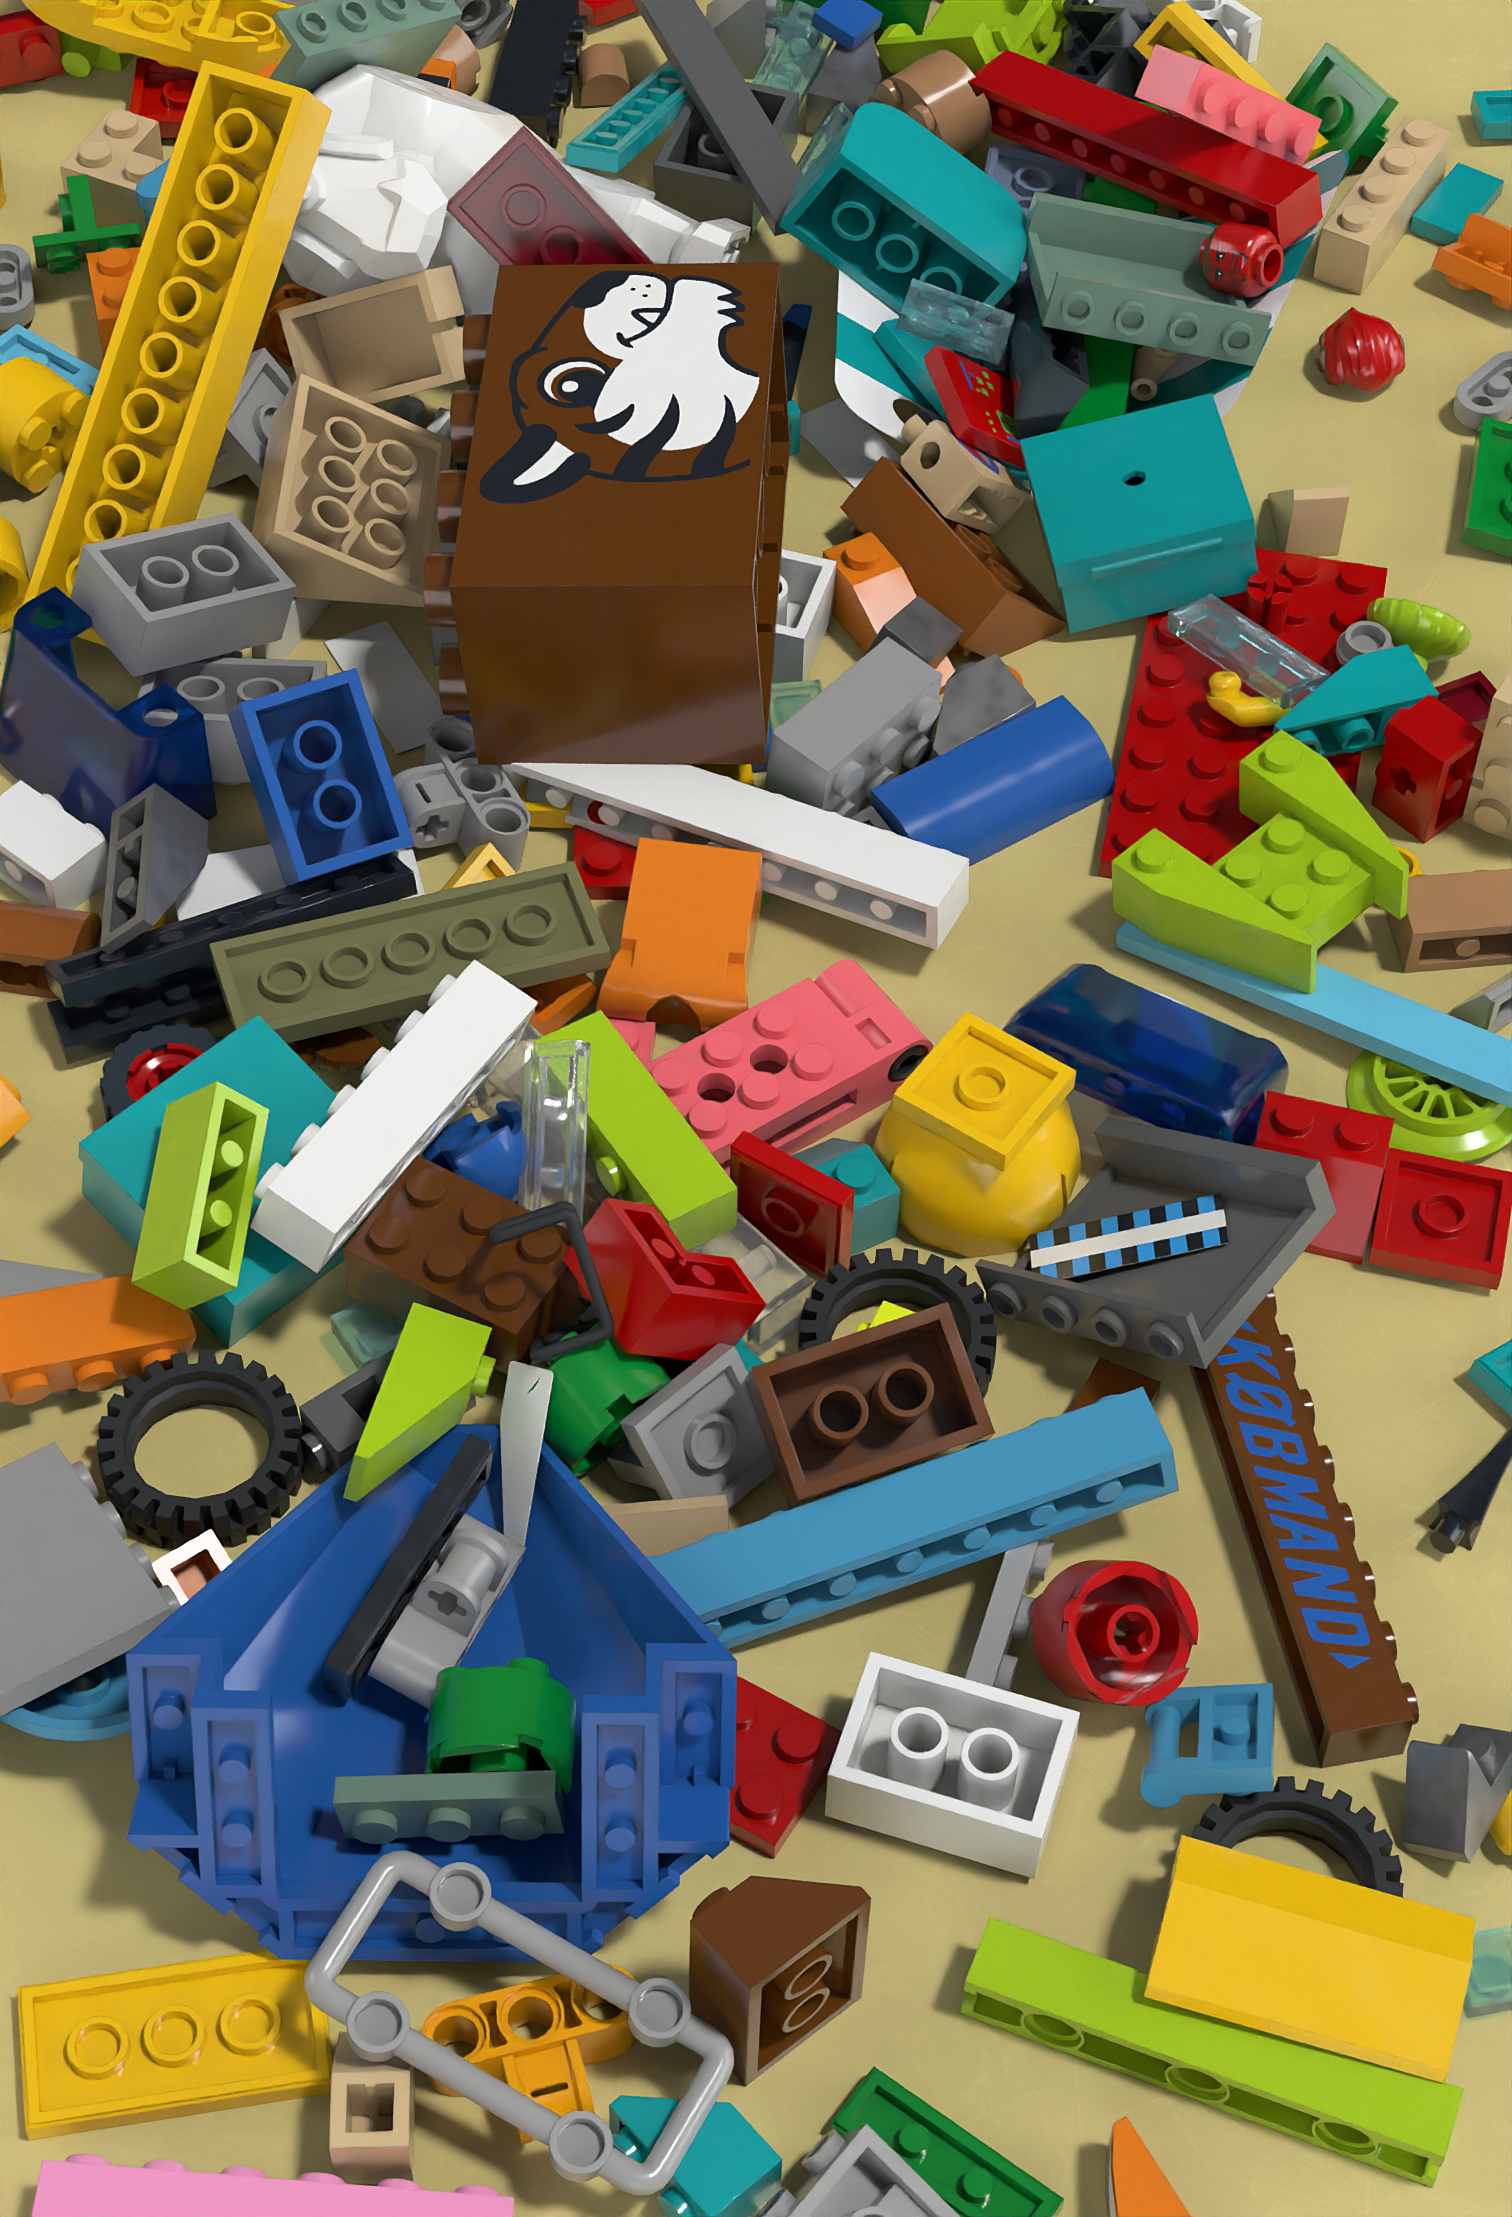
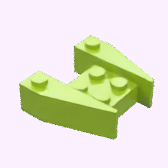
M1282 729L1239 762V812L1261 827L1220 860L1210 866L1156 828L1152 829L1112 860L1113 910L1151 938L1165 945L1307 994H1311L1316 990L1317 949L1374 903L1399 920L1406 916L1408 863L1328 760Z

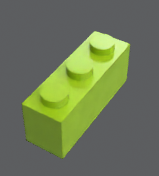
M215 1081L166 1105L131 1280L132 1284L183 1310H187L237 1288L269 1109L219 1081Z

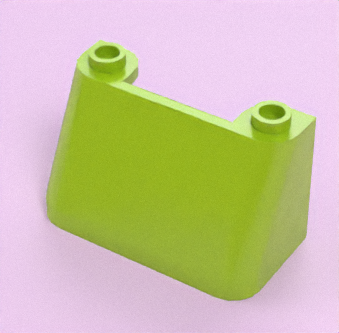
M945 0L924 29L922 35H916L911 26L905 23L893 24L884 31L875 46L881 60L889 72L893 74L898 73L924 56L943 49L958 56L973 74L1005 50L1047 65L1063 42L1064 31L1068 29V21L1063 15V3L1066 0Z

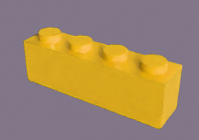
M1184 0L1167 5L1133 45L1148 60L1156 44L1203 61L1287 102ZM1318 131L1314 146L1308 153L1304 164L1314 160L1329 143Z

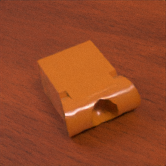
M639 837L621 935V947L613 958L611 967L608 968L597 1000L596 1012L601 1010L606 1017L656 1022V1024L679 1023L700 1032H707L749 1010L747 982L763 897L762 853Z

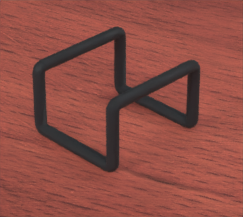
M559 1201L498 1222L491 1227L489 1235L492 1243L500 1244L565 1221L597 1317L534 1339L530 1344V1358L537 1363L604 1341L611 1337L615 1329L614 1320L590 1254L579 1215L575 1206L567 1201ZM597 1322L600 1323L601 1327L590 1330ZM575 1331L578 1334L576 1336L559 1341L570 1332Z

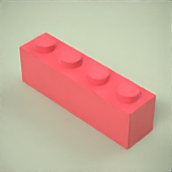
M1157 44L1154 47L1134 95L1198 126L1299 166H1303L1308 153L1313 148L1317 131L1322 122V119L1203 61Z

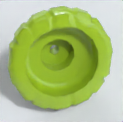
M1378 598L1371 602L1367 609V621L1376 622L1384 626L1391 635L1394 647L1408 644L1425 672L1430 663L1446 661L1463 653L1468 648L1472 639L1471 631L1457 618L1446 612L1442 613L1438 608L1420 605L1418 602L1408 599Z

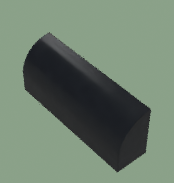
M1026 269L1012 288L1005 308L1014 419L1017 431L1022 439L1056 431L1090 387L1084 334L1042 325L1028 269Z

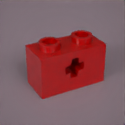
M1430 694L1409 709L1406 707L1399 709L1390 718L1384 729L1386 740L1382 758L1375 770L1377 780L1371 805L1425 844L1463 816L1484 733Z

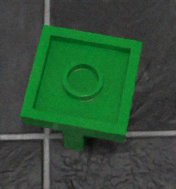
M1327 42L1285 98L1289 104L1322 119L1318 132L1329 143L1316 158L1332 151H1348L1350 156L1349 164L1341 181L1361 154L1374 159L1387 142L1388 138H1386V135L1390 129L1384 122L1399 103L1343 52Z

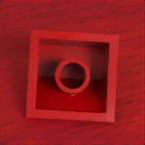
M1267 1090L1254 1147L1319 1160L1337 1211L1303 1252L1362 1265L1395 1118Z

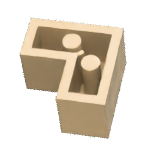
M114 107L60 165L64 194L68 193L66 177L88 174L96 226L107 227L140 223L143 241L147 228L144 209L137 202L136 185L165 162L163 159L159 122Z

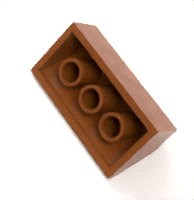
M881 456L840 506L842 511L855 524L850 530L853 536L857 538L872 532L902 566L916 596H920L964 630V634L953 646L961 654L968 656L973 651L987 658L996 653L1000 658L1059 633L1066 626L1067 622L984 531L945 518L900 464Z

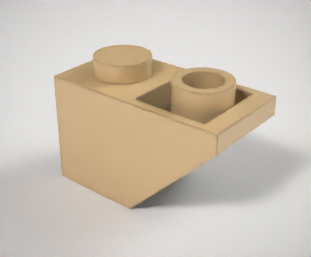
M347 2031L339 2032L331 2072L329 2151L333 2173L335 2176L343 2179L346 2184H375L384 2179H405L414 2182L416 2067L397 2056L387 2061L379 2062L363 2059L352 2050L347 2039Z

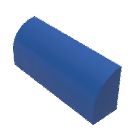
M1061 695L871 789L870 806L872 805L897 835L969 858L970 867L1112 795L1115 779L1109 755L1098 733L1091 723Z

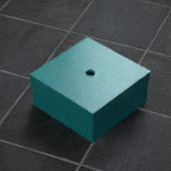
M1212 393L1019 440L1037 517L1070 634L1245 592L1249 578L1253 574L1258 573L1254 540H1257L1254 516Z
M256 1015L79 1142L78 1158L83 1163L82 1194L136 1252L138 1250L166 1105L215 1081H219L269 1109L255 1189L273 1164L278 1162L284 1167L289 1164L293 1159L290 1153L295 1143L311 1123H315L321 1128L329 1120L326 1118V1113L337 1095L259 1015ZM253 1197L237 1288L190 1309L228 1349L342 1263L345 1260L343 1248L373 1210L320 1271L316 1273L250 1227L261 1202L256 1197Z

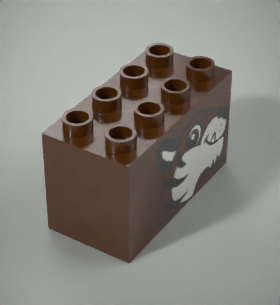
M779 263L499 266L492 314H466L463 325V365L466 382L468 385H480V390H454L451 398L450 437L452 454L456 463H468L467 470H441L438 478L437 519L439 534L442 543H456L455 551L428 552L424 564L423 598L427 624L429 627H455L458 643H443L440 651L439 695L443 714L470 715L478 765H511V763L766 764L790 455Z

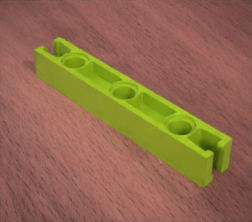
M991 1916L989 1917L965 1980L964 1991L966 1992L960 2014L1433 2188L1439 2167H1442L1465 2091L1464 2088L1447 2082L1443 2084L1144 1997L1148 1973Z

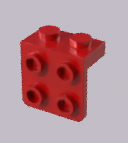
M29 9L0 15V88L28 81L37 82L46 77L64 73L61 63L62 56L58 30L41 20Z

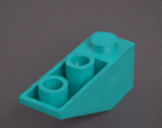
M1408 644L1356 655L1277 721L1274 725L1272 736L1282 729L1323 757L1341 753H1355L1364 748L1385 744V726L1399 709L1404 707L1409 709L1429 694L1437 699L1439 693Z

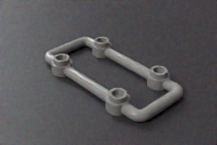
M407 1850L392 1851L381 1856L370 1868L310 1961L304 1975V1989L310 2002L321 2012L347 2026V2039L352 2050L361 2058L372 2062L387 2061L395 2056L399 2057L547 2145L549 2160L553 2169L563 2178L573 2182H586L599 2176L619 2189L636 2196L651 2195L663 2189L672 2179L730 2078L734 2066L733 2048L728 2038L716 2027L691 2014L689 1997L678 1983L667 1978H652L641 1984L492 1898L491 1885L486 1874L477 1866L466 1862H456L441 1868L424 1857ZM403 1881L429 1896L431 1913L434 1919L444 1928L453 1931H467L480 1926L627 2012L628 2026L633 2036L642 2044L656 2048L667 2047L678 2042L703 2057V2062L644 2163H639L612 2147L613 2138L610 2128L598 2115L588 2111H573L561 2117L411 2028L408 2010L405 2004L395 1995L388 1992L375 1991L359 1997L335 1983L336 1977L397 1882Z

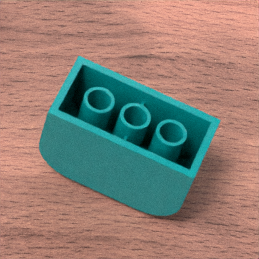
M877 102L862 105L800 178L779 223L781 228L902 316L916 314L940 343L952 352L1016 283L1027 251V218L1018 202L1001 184L904 112Z

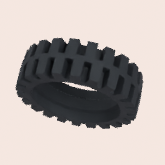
M891 1248L876 1249L874 1263L870 1264L864 1252L851 1256L849 1270L839 1262L828 1270L827 1281L819 1278L814 1284L811 1297H806L802 1308L798 1332V1352L832 1341L837 1325L852 1312L882 1303L883 1300L889 1303H909L923 1309L948 1302L984 1400L992 1379L996 1357L997 1327L994 1324V1311L990 1302L984 1303V1291L975 1281L967 1285V1273L957 1265L945 1274L944 1258L934 1254H930L924 1265L918 1263V1250L904 1248L902 1261L893 1260Z
M199 1350L198 1363L188 1364L186 1352L171 1355L172 1369L166 1371L160 1362L156 1360L145 1366L146 1381L143 1382L134 1374L123 1383L124 1397L114 1393L107 1403L108 1416H101L98 1427L99 1439L97 1440L98 1458L104 1487L110 1502L115 1507L120 1518H125L127 1527L139 1536L145 1530L149 1542L162 1548L168 1538H172L174 1548L177 1549L212 1529L217 1539L228 1536L232 1547L247 1542L246 1529L250 1526L258 1535H261L271 1528V1513L282 1518L290 1508L289 1495L297 1496L301 1487V1473H304V1449L299 1439L303 1436V1430L297 1406L291 1393H286L284 1383L276 1374L268 1378L264 1365L252 1360L244 1368L242 1356L231 1352L226 1353L222 1364H217L214 1350ZM206 1404L237 1408L256 1418L267 1431L269 1448L265 1461L251 1478L225 1493L200 1498L167 1495L148 1485L136 1470L134 1457L140 1440L155 1423L180 1409Z
M1278 1776L1274 1791L1253 1792L1244 1796L1223 1794L1219 1807L1212 1803L1203 1813L1199 1825L1195 1826L1191 1838L1232 1849L1239 1841L1260 1832H1294L1321 1841L1348 1863L1360 1886L1403 1898L1404 1883H1400L1402 1866L1399 1855L1390 1856L1393 1841L1386 1829L1374 1832L1376 1817L1365 1806L1356 1813L1352 1812L1350 1807L1353 1797L1340 1789L1337 1790L1332 1799L1322 1796L1325 1784L1323 1782L1309 1779L1305 1790L1295 1789L1294 1776Z

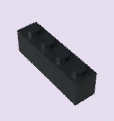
M579 0L516 1L488 101L489 105L515 116L549 146L552 145L553 138L560 139L562 136L564 124L563 107H569L572 93L571 76H577L578 57L580 55L579 46H585L588 19L587 15L579 14Z

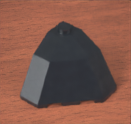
M1066 0L1063 3V15L1068 21V29L1064 31V53L1069 59V67L1064 72L1135 101L1146 102L1134 95L1149 60L1133 45L1158 15H1153L1144 0ZM1204 19L1241 56L1219 20Z

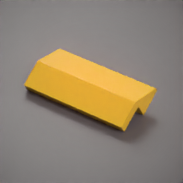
M1181 1835L1174 1859L1166 1906L1152 1950L1144 1997L1444 2084L1449 2072L1472 1968L1475 1918Z

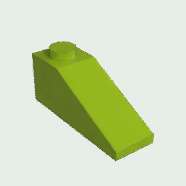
M413 1302L354 1454L343 1498L354 1502L359 1501L457 1425L463 1418L471 1395L484 1398L496 1363L495 1358L484 1355L492 1328Z

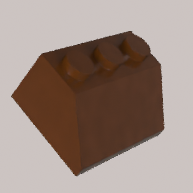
M751 1875L731 1891L727 1887L715 1890L695 1909L690 1920L689 2000L691 2014L716 2027L728 2038L734 2053L732 2072L745 2087L861 1998L871 1897L862 1887Z

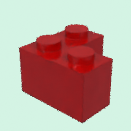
M606 1198L583 1229L614 1320L615 1329L613 1336L617 1343L629 1354L675 1358L681 1361H697L718 1343L736 1346L767 1305L734 1258L687 1252L654 1205ZM572 1244L562 1259L578 1280L580 1293L593 1304Z

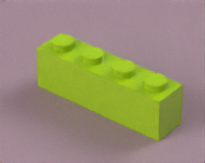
M601 1010L533 1041L535 1069L530 1071L532 1087L543 1105L549 1106L552 1104L561 1115L565 1132L573 1146L579 1151L586 1149L596 1162L598 1176L609 1194L614 1196L619 1193L624 1201L654 1205L686 1251L736 1227L737 1186Z

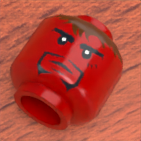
M1228 221L1216 227L1212 234L1204 240L1199 252V264L1203 269L1207 284L1217 292L1242 297H1258L1269 287L1273 286L1281 275L1284 263L1282 247L1268 228Z

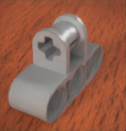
M443 718L435 721L428 731L422 766L404 770L393 777L415 843L412 846L430 848L457 842L467 858L477 846L490 842L513 870L517 872L521 866L531 821L527 807L500 765H478L472 724L457 718Z
M465 1513L383 1643L370 1667L368 1675L430 1710V1699L436 1686L438 1672L444 1668L459 1666L508 1585L527 1548Z

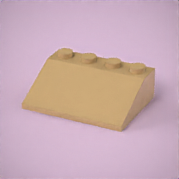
M300 373L272 416L252 535L297 586L294 596L297 598L424 607V564L428 552H439L440 534L437 519V486L440 471L449 470L451 440Z

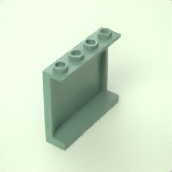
M319 0L277 11L272 18L291 44V47L269 79L306 89L313 94L321 85L357 64L374 65L416 78L463 13L454 0Z
M1034 191L1026 219L1027 251L1024 258L1043 326L1255 367L1272 315L1269 312L1248 309L1242 296L1217 292L1207 284L1203 269L1199 264V252L1204 240L1212 234L1216 227Z

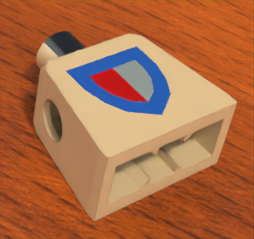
M919 412L913 415L904 424L901 435L911 446L901 456L900 463L945 518L996 535L1031 495V492L996 457L957 439L950 424L937 419L933 420L926 412Z

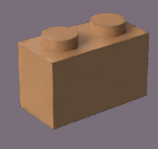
M1512 868L1475 870L1472 872L1439 875L1423 874L1409 877L1406 916L1399 920L1389 912L1387 915L1403 973L1512 964Z

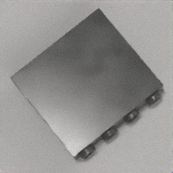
M1107 1117L1094 1132L1105 1164L1069 1203L1066 1210H1063L1062 1215L1054 1220L1045 1231L1221 1193L1229 1243L1065 1279L1032 1272L1030 1248L1013 1267L980 1259L975 1264V1268L986 1292L987 1302H990L994 1314L1008 1320H1019L1050 1328L1058 1333H1069L1100 1341L1112 1347H1123L1157 1356L1165 1361H1176L1206 1369L1337 1212L1320 1161Z

